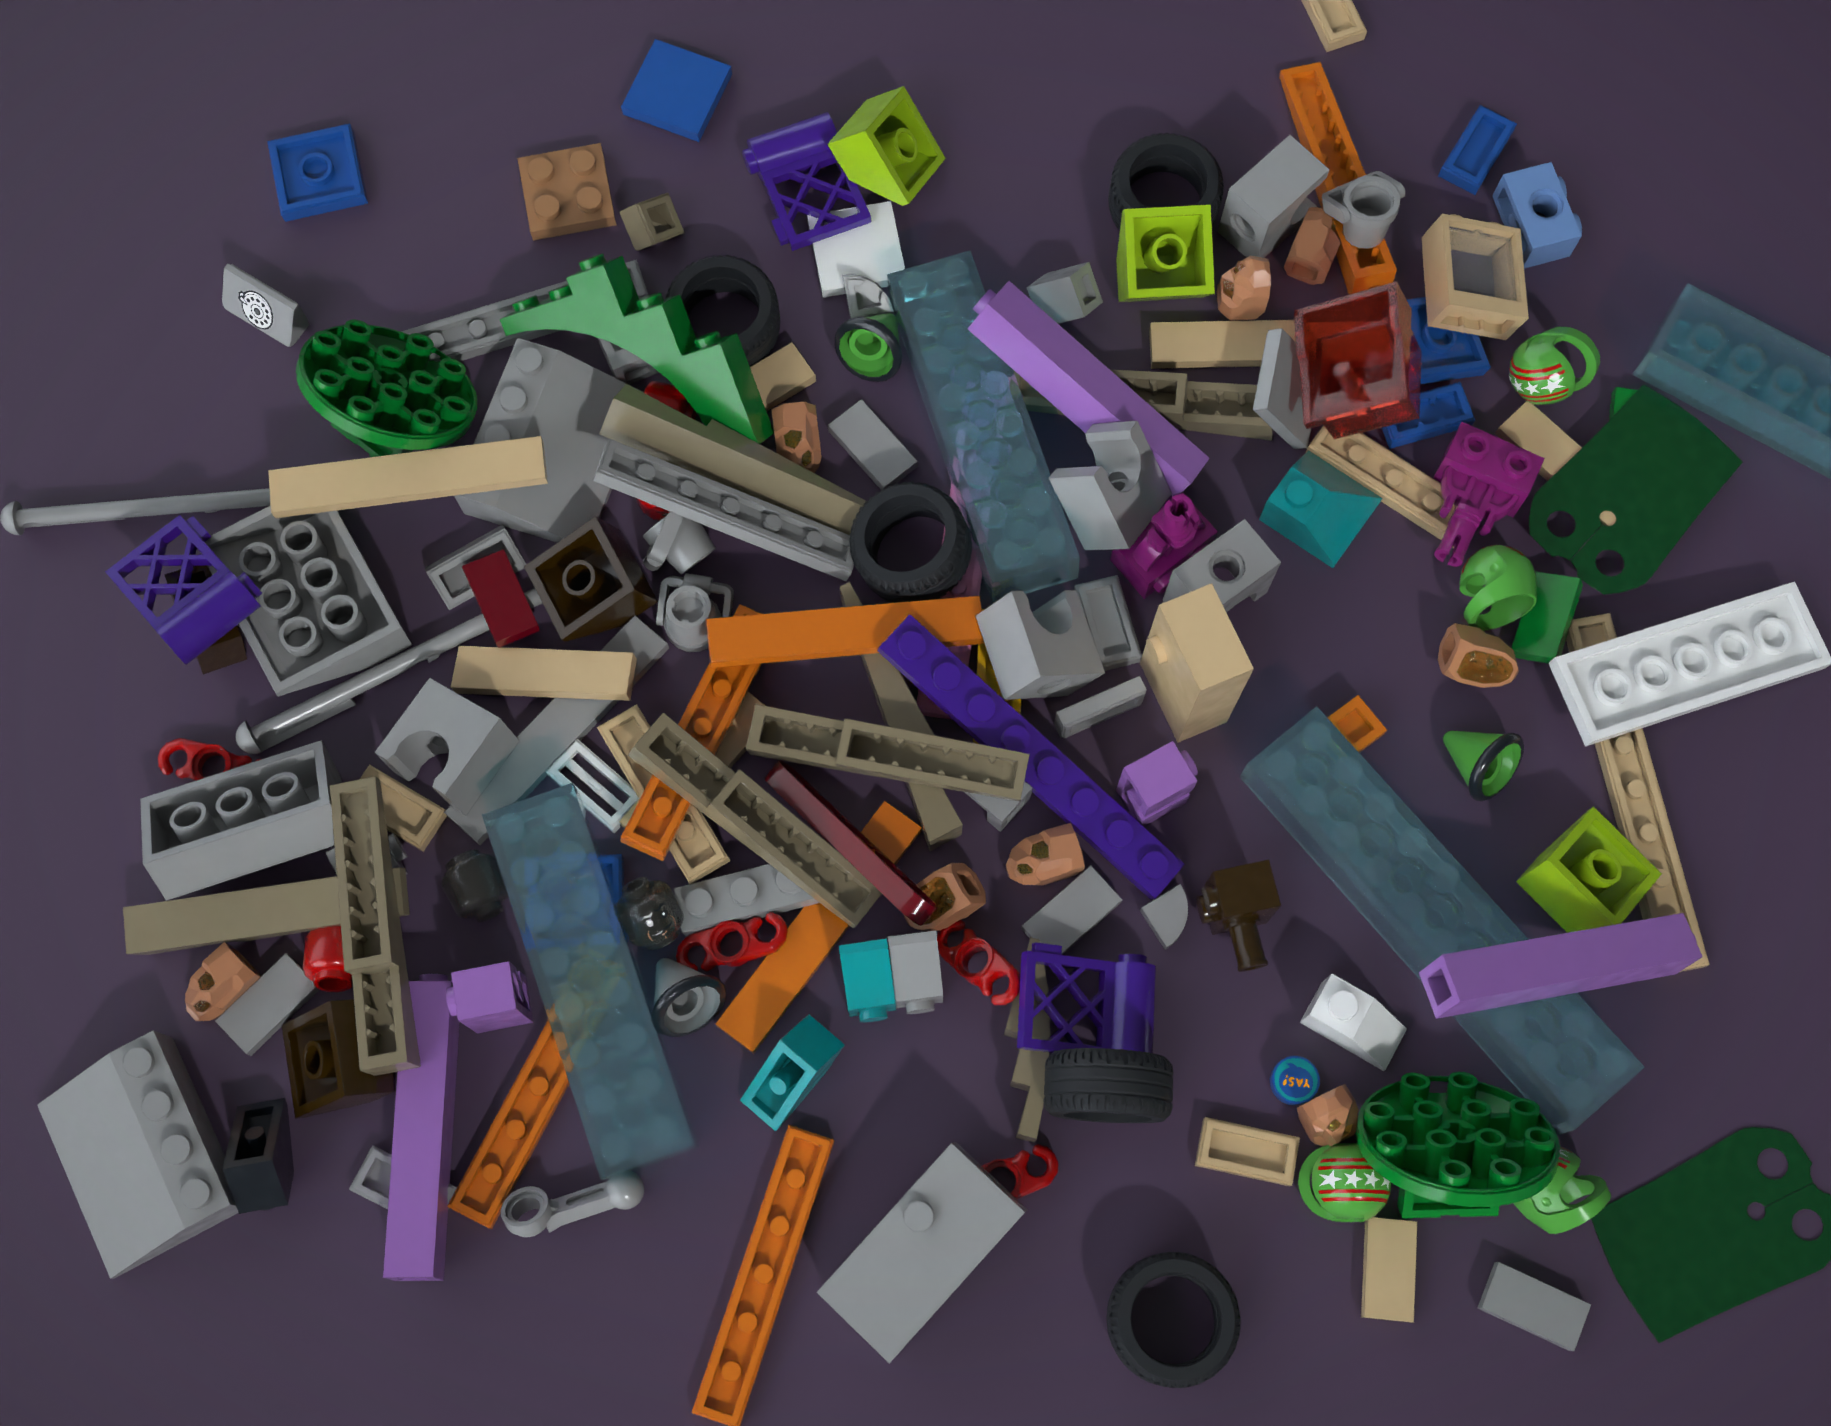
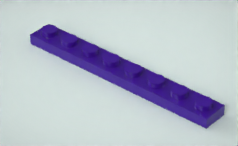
M909 614L878 648L877 651L979 744L1030 754L1025 782L1032 787V792L1067 824L1071 823L1074 831L1150 900L1156 899L1185 865L913 616Z

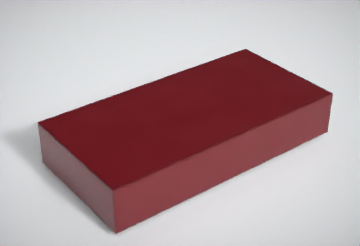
M504 549L462 566L498 648L540 631Z

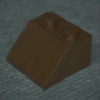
M596 516L524 566L563 641H570L622 627L634 616L637 617L658 602L621 531Z
M354 999L328 1001L281 1025L295 1119L371 1103L396 1091L394 1083L395 1072L373 1076L360 1071Z

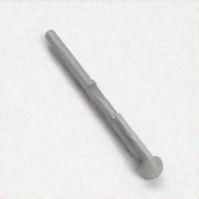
M270 488L23 509L18 501H13L2 509L0 521L4 529L9 533L23 535L25 528L124 520L125 518L204 511L205 513H212L228 509L270 506Z
M535 588L524 592L531 609L542 604ZM483 614L253 727L247 721H244L236 731L238 746L250 754L261 753L356 705V702L352 699L353 697L403 673L425 659L430 663L436 660L440 654L488 631L489 627Z

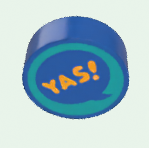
M1289 1056L1279 1061L1273 1067L1269 1079L1270 1087L1275 1097L1281 1102L1292 1106L1301 1105L1311 1100L1318 1092L1320 1086V1076L1317 1068L1311 1061L1301 1056Z

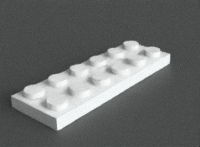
M1794 581L1557 656L1548 664L1586 747L1825 669L1831 665V656Z

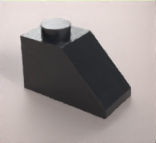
M285 1098L237 1106L222 1170L239 1214L258 1210L265 1211L288 1205L294 1176L288 1105Z

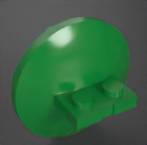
M351 319L345 325L316 332L301 348L296 365V379L303 396L319 414L331 422L330 425L355 445L358 444L369 453L370 457L410 453L413 450L435 449L452 444L468 432L477 411L476 391L465 374V366L434 347L433 341L423 334L412 333L409 335L394 329L368 325L363 321ZM432 353L439 355V359H441V361L437 362L428 360Z
M1453 1072L1449 1076H1425L1419 1073H1406L1401 1077V1081L1389 1084L1373 1093L1364 1102L1358 1115L1356 1130L1358 1147L1363 1157L1376 1172L1399 1187L1397 1207L1402 1218H1439L1441 1215H1459L1460 1217L1498 1216L1501 1205L1520 1202L1536 1195L1548 1186L1557 1171L1560 1156L1559 1139L1551 1123L1540 1113L1539 1105L1530 1099L1520 1098L1504 1089L1480 1082L1474 1075L1467 1072ZM1430 1082H1448L1447 1092L1430 1093Z

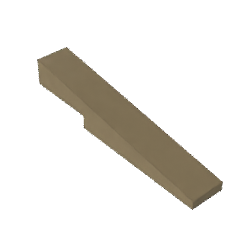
M1110 369L1176 429L1272 441L1273 429L1253 410L1257 385L1188 381L1187 373ZM1014 370L1012 371L1008 402L1009 409L1064 415Z
M628 384L613 398L599 433L604 437L848 535L851 533V526L853 520L856 519V514L861 507H864L866 502L864 499L713 419L705 426Z
M850 582L839 587L843 607L863 606ZM880 653L860 655L885 726L934 735L899 670ZM905 782L929 851L962 835L963 824L943 788Z
M755 704L746 750L753 756L1014 801H1021L1030 755L846 718L844 721L758 704Z
M662 713L628 755L630 758L852 928L858 925L882 893L837 850L740 769L736 773L665 713Z
M374 776L330 785L344 971L352 974L360 1071L377 1076L419 1068L421 1063L380 779Z
M402 867L393 868L399 917L408 916L410 912L406 870ZM337 876L123 907L126 954L151 955L223 942H245L341 925Z

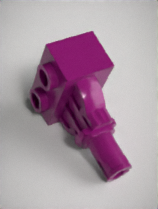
M1461 422L1448 444L1433 479L1441 483V494L1444 500L1439 512L1440 517L1445 519L1453 504L1455 505L1453 514L1448 521V527L1439 547L1435 550V557L1439 561L1444 562L1447 554H1449L1452 546H1454L1447 565L1454 567L1462 565L1466 551L1482 519L1484 518V522L1478 534L1486 536L1490 533L1494 522L1506 515L1514 517L1530 494L1545 458Z
M1182 492L1173 496L1171 501L1168 500L1164 507L1152 516L1150 523L1130 549H1113L1110 561L1143 599L1154 591H1157L1160 595L1166 592L1172 571L1212 543L1218 531L1195 507L1192 500Z

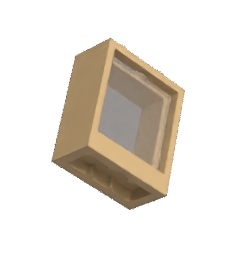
M1442 213L1421 237L1428 326L1507 340L1529 319L1521 229L1504 226L1497 222H1484L1463 218L1456 214L1448 215Z

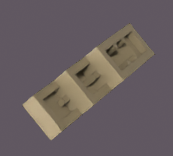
M1030 937L1027 950L1031 951L1032 943H1040V940ZM1036 964L1035 982L1043 993L1047 995L1048 984L1044 965ZM1019 995L1013 1000L1004 1033L1005 1036L1017 1039ZM1034 998V1006H1035L1038 1002H1037L1036 999ZM1043 1009L1033 1017L1032 1039L1048 1040L1050 1038V1017ZM1020 1049L1010 1086L1028 1091L1016 1138L1035 1143L1044 1105L1045 1063L1049 1057V1052Z

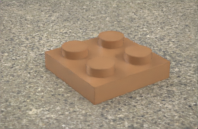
M601 143L517 158L533 241L617 225Z

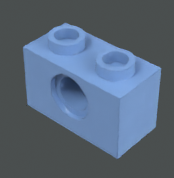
M1552 162L1503 174L1492 197L1504 226L1521 229L1524 269L1570 257L1582 237V224L1579 216L1576 213H1572L1566 198L1567 189L1562 177L1557 176ZM1535 212L1542 213L1546 218L1537 215Z

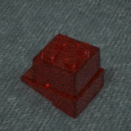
M1397 281L1294 311L1296 355L1300 362L1303 422L1306 429L1324 425L1333 439H1338L1419 419L1422 351L1411 329L1412 309Z

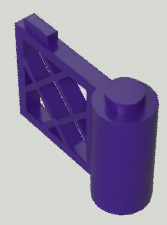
M828 112L747 139L748 148L742 150L749 174L757 173L760 180L763 181L778 217L771 220L781 246L789 243L792 251L872 222L870 212L858 185L849 181L828 146L829 141L837 134ZM837 163L841 172L835 185L815 178L820 168ZM791 179L803 185L796 199H792L779 194L775 184ZM844 184H846L848 191L842 189ZM810 187L830 194L823 210L803 203ZM837 198L853 203L858 213L841 218L831 214L830 211ZM785 207L790 208L788 215L785 210ZM800 212L818 218L814 229L796 235L792 223L797 213Z
M179 515L105 572L173 652L187 665L259 609L261 605L257 602L256 598L263 593L245 572L236 577L205 543L211 538V535L194 516L185 521ZM184 533L188 538L185 554L165 555L167 544ZM197 549L202 555H196ZM139 566H150L147 584H128L123 579ZM162 566H182L178 584H159ZM193 566H213L217 570L215 574L203 583H190ZM138 595H144L143 600ZM156 595H176L174 605L157 618L153 613Z
M1032 943V950L1024 951L1021 954L1017 1049L1053 1053L1063 1049L1105 1048L1153 1053L1156 966L1147 963V956L1140 954L1118 955V962L1066 956L1062 955V946ZM1036 964L1048 965L1061 981L1047 995L1043 993L1035 982ZM1064 968H1072L1074 970L1068 974ZM1084 970L1099 972L1098 993L1090 1000L1074 982V979ZM1065 988L1081 1007L1067 1022L1051 1003ZM1034 998H1035L1036 1001L1038 1002L1035 1006H1034ZM1043 1009L1057 1026L1058 1030L1048 1040L1032 1039L1033 1017ZM1086 1014L1097 1027L1096 1046L1084 1045L1071 1029ZM1064 1036L1069 1043L1058 1041Z

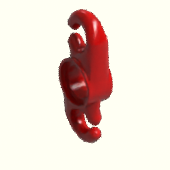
M178 738L167 742L161 748L158 755V767L164 775H171L173 767L169 761L170 755L178 750L186 752L187 763L177 769L175 773L178 778H190L195 781L205 778L202 773V767L204 762L212 756L219 755L224 757L225 769L223 772L252 763V759L247 755L238 756L228 752L220 745L207 744L185 738Z
M774 912L766 914L765 920L776 929L775 937L769 942H763L758 937V929L763 923L761 917L756 916L747 922L741 923L735 921L721 922L714 927L686 936L677 947V962L698 971V967L690 963L687 955L692 947L701 946L706 952L705 959L700 965L702 970L709 971L719 965L741 966L748 961L777 952L787 938L786 922L780 915ZM732 931L740 932L743 938L741 950L733 956H724L720 948L723 937Z
M958 920L948 928L938 931L939 955L969 983L978 986L984 996L993 994V984L996 980L1002 977L1009 978L1010 983L1006 992L995 994L991 997L993 1005H1006L1019 995V971L987 941L977 938L972 929L967 928L964 930L966 925L963 920ZM964 930L963 941L955 947H948L947 941L950 934L954 931ZM986 951L988 954L986 966L977 973H970L968 964L971 957L977 952Z
M1036 1144L1033 1146V1154L1042 1157L1047 1164L1046 1171L1041 1176H1034L1027 1170L1030 1154L1025 1150L1020 1151L1011 1158L995 1159L982 1165V1167L988 1173L999 1167L1010 1170L1015 1177V1187L1011 1194L1016 1199H1019L1049 1186L1058 1174L1059 1162L1055 1153L1049 1147Z

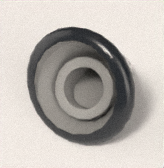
M661 958L656 964L655 997L652 1011L654 1028L659 1033L669 1037L686 1036L704 1028L715 1019L724 1006L727 995L724 983L717 977L705 975L672 959Z

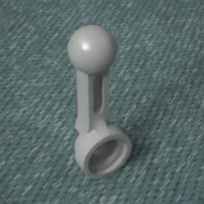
M622 1170L613 1174L606 1182L555 1199H549L547 1194L538 1187L527 1186L512 1192L504 1200L500 1213L506 1228L511 1233L521 1237H532L541 1233L546 1227L550 1233L562 1225L613 1208L621 1210L631 1209L642 1200L644 1184L640 1176L635 1172ZM539 1209L532 1219L518 1221L520 1216L526 1211Z

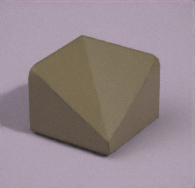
M668 192L620 211L636 251L643 250L684 233Z

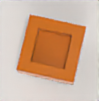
M1359 695L1328 716L1320 724L1323 731L1348 761L1382 737L1387 731Z

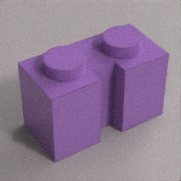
M1171 741L1124 767L1116 792L1129 814L1142 826H1146L1187 803L1190 797L1189 792L1194 789L1197 783L1195 776L1198 775V770L1188 752L1185 750L1180 752L1175 743Z
M507 961L451 973L453 987L446 989L450 1015L457 1016L459 1022L475 1033L533 1023L527 978L521 971H517L511 962Z

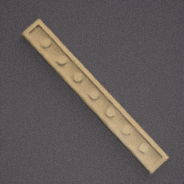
M1607 613L1573 619L1566 638L1569 653L1617 638L1611 614ZM1643 728L1595 743L1618 831L1662 873L1639 901L1643 920L1684 913L1703 957L1682 971L1704 968L1710 965Z

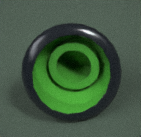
M884 313L870 317L850 318L837 329L834 338L836 354L844 367L853 375L870 382H883L894 377L899 371L902 363V351L899 345L898 322L894 314Z
M1451 730L1443 736V743L1468 786L1470 796L1480 802L1491 799L1503 790L1517 771L1524 753L1523 739L1516 733L1497 734Z

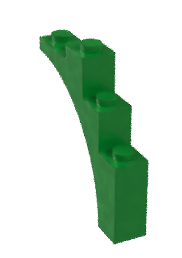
M604 253L578 262L581 270L566 277L568 284L549 291L551 299L539 302L537 295L522 299L512 304L514 312L499 319L506 336L524 331L549 329L567 330L609 341L630 351L666 377L687 399L705 426L713 419L758 444H761L774 434L738 334L735 333L721 338L719 331H715L696 338L680 294L663 299L662 293L658 292L639 299L623 256L606 261Z

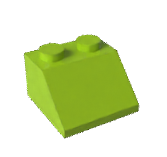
M904 86L867 99L828 143L836 161L840 164L849 181L901 206L907 205L912 201L946 159Z
M1211 204L1122 210L1116 257L1118 302L1203 298L1215 294Z
M1593 806L1546 848L1516 882L1569 933L1621 924L1662 873Z

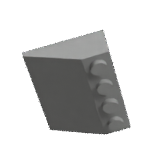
M517 338L474 444L541 436L544 442L548 484L455 495L454 497L463 513L556 543L595 516L601 519L612 488L593 481L604 447L608 441L607 437L599 433L613 398L626 383L560 350Z
M270 505L211 535V538L205 542L236 577L245 572L263 593L256 598L261 607L239 623V626L278 697L373 667L412 646L338 511L275 518L271 513ZM208 566L212 575L217 572L213 566Z
M153 1030L105 1055L37 1105L110 1279L130 1271L239 1213L222 1170L225 1160L224 1152L172 1037Z

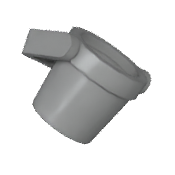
M1380 171L1372 172L1323 193V211L1343 224V235L1351 245L1365 249L1376 247L1383 241L1391 223L1396 218L1400 208V199L1405 197V189L1400 182Z
M669 512L643 535V538L650 547L642 564L648 570L655 571L661 567L666 559L682 575L709 555L716 547L702 524Z
M688 573L684 577L669 576L660 585L656 625L664 626L669 641L678 649L686 652H700L708 649L706 619L731 617L734 590L728 584L713 582V577ZM670 586L679 587L669 595ZM711 593L725 595L722 616L717 604L708 596Z

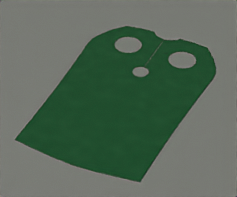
M1643 384L1607 424L1536 492L1531 503L1529 515L1530 536L1552 557L1560 556L1571 560L1577 570V577L1604 595L1622 593L1638 588L1653 576L1694 520L1743 461L1696 417ZM1555 511L1569 513L1576 523L1574 532L1567 537H1557L1552 534L1547 526L1549 515ZM1604 511L1612 512L1616 516L1615 524L1612 526L1602 525L1599 518L1600 514ZM1607 549L1614 550L1622 556L1624 568L1620 574L1612 577L1606 576L1597 569L1595 561L1601 551Z
M1759 1127L1741 1129L1659 1178L1606 1205L1597 1215L1591 1218L1605 1256L1619 1285L1658 1343L1742 1303L1823 1269L1831 1260V1195L1822 1192L1812 1183L1810 1175L1812 1162L1791 1133ZM1774 1148L1785 1155L1788 1161V1170L1782 1178L1776 1180L1769 1179L1759 1171L1757 1159L1764 1149ZM1758 1202L1765 1207V1216L1761 1220H1753L1748 1215L1747 1209L1751 1203ZM1799 1210H1812L1821 1218L1823 1231L1816 1240H1803L1794 1232L1792 1219Z

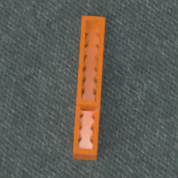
M1321 62L1280 70L1279 78L1300 144L1330 169L1327 178L1315 188L1320 206L1323 208V193L1366 174ZM1332 217V222L1335 226L1334 232L1340 241L1336 256L1350 299L1391 291L1397 268L1385 239L1376 247L1368 249L1355 247L1345 239L1343 224Z

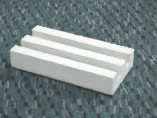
M578 739L546 771L553 781L614 834L620 828L619 821L639 799L632 786ZM578 753L629 799L623 804L572 758ZM564 767L569 769L617 812L611 817L560 771Z

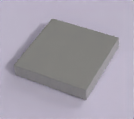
M1282 328L1268 330L1253 410L1293 449L1308 448L1322 369Z

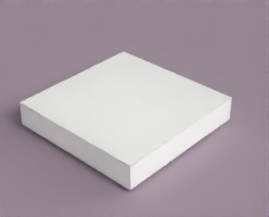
M891 201L866 205L871 215V223L812 244L823 298L845 294L842 275L846 274L864 276L874 281L881 288L907 283V275ZM856 207L830 211V213L846 218L857 214L858 211ZM807 215L809 230H812L818 218Z

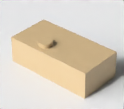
M1212 583L1158 606L1148 639L1146 640L1140 665L1178 743L1226 723L1254 668Z

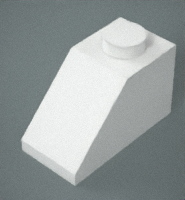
M1334 974L1329 975L1321 982L1300 1021L1301 1024L1382 1071L1386 1070L1407 1030L1374 997Z

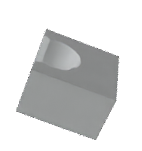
M1289 135L1229 188L1218 232L1246 258L1250 255L1265 258L1301 226L1309 208L1317 207L1307 196L1327 178L1330 169L1295 138Z
M1138 421L1092 424L1085 435L1087 443L1093 451L1096 466L1056 468L1050 475L1049 480L1084 550L1130 549L1150 523L1152 516L1160 510L1172 493Z
M1244 519L1172 571L1163 602L1212 583L1227 613L1249 596L1255 602L1265 595L1281 561L1246 519ZM1216 568L1228 569L1235 579L1231 581L1221 580L1215 576L1213 570Z
M1076 590L1063 591L1033 612L1030 609L1029 600L1024 591H1011L975 616L1004 700L1069 696L1105 674Z
M429 678L374 753L396 775L408 782L417 776L421 766L428 759L438 754L449 753L446 766L435 778L432 787L455 810L466 816L519 743V740L501 718Z

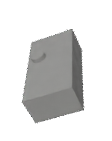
M320 740L140 799L143 865L166 901L334 846L330 785L340 784L342 779L323 741Z
M953 1142L817 1293L890 1364L1028 1209L957 1142Z

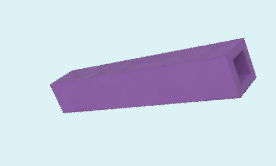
M1010 281L997 294L989 289L974 306L973 310L979 315L969 326L968 330L1084 433L1087 432L1092 424L1138 421L1172 493L1167 501H1171L1173 496L1181 494L1194 481L1210 459Z
M1684 913L1442 954L1420 971L1419 975L1434 1015L1438 1019L1675 975L1703 956Z
M442 974L419 975V981H409L421 1067L397 1072L383 1278L393 1281H444L448 1219L447 1196L450 1184L460 1022L457 1016L450 1015L447 1005L446 989L453 987L452 981H448V976Z

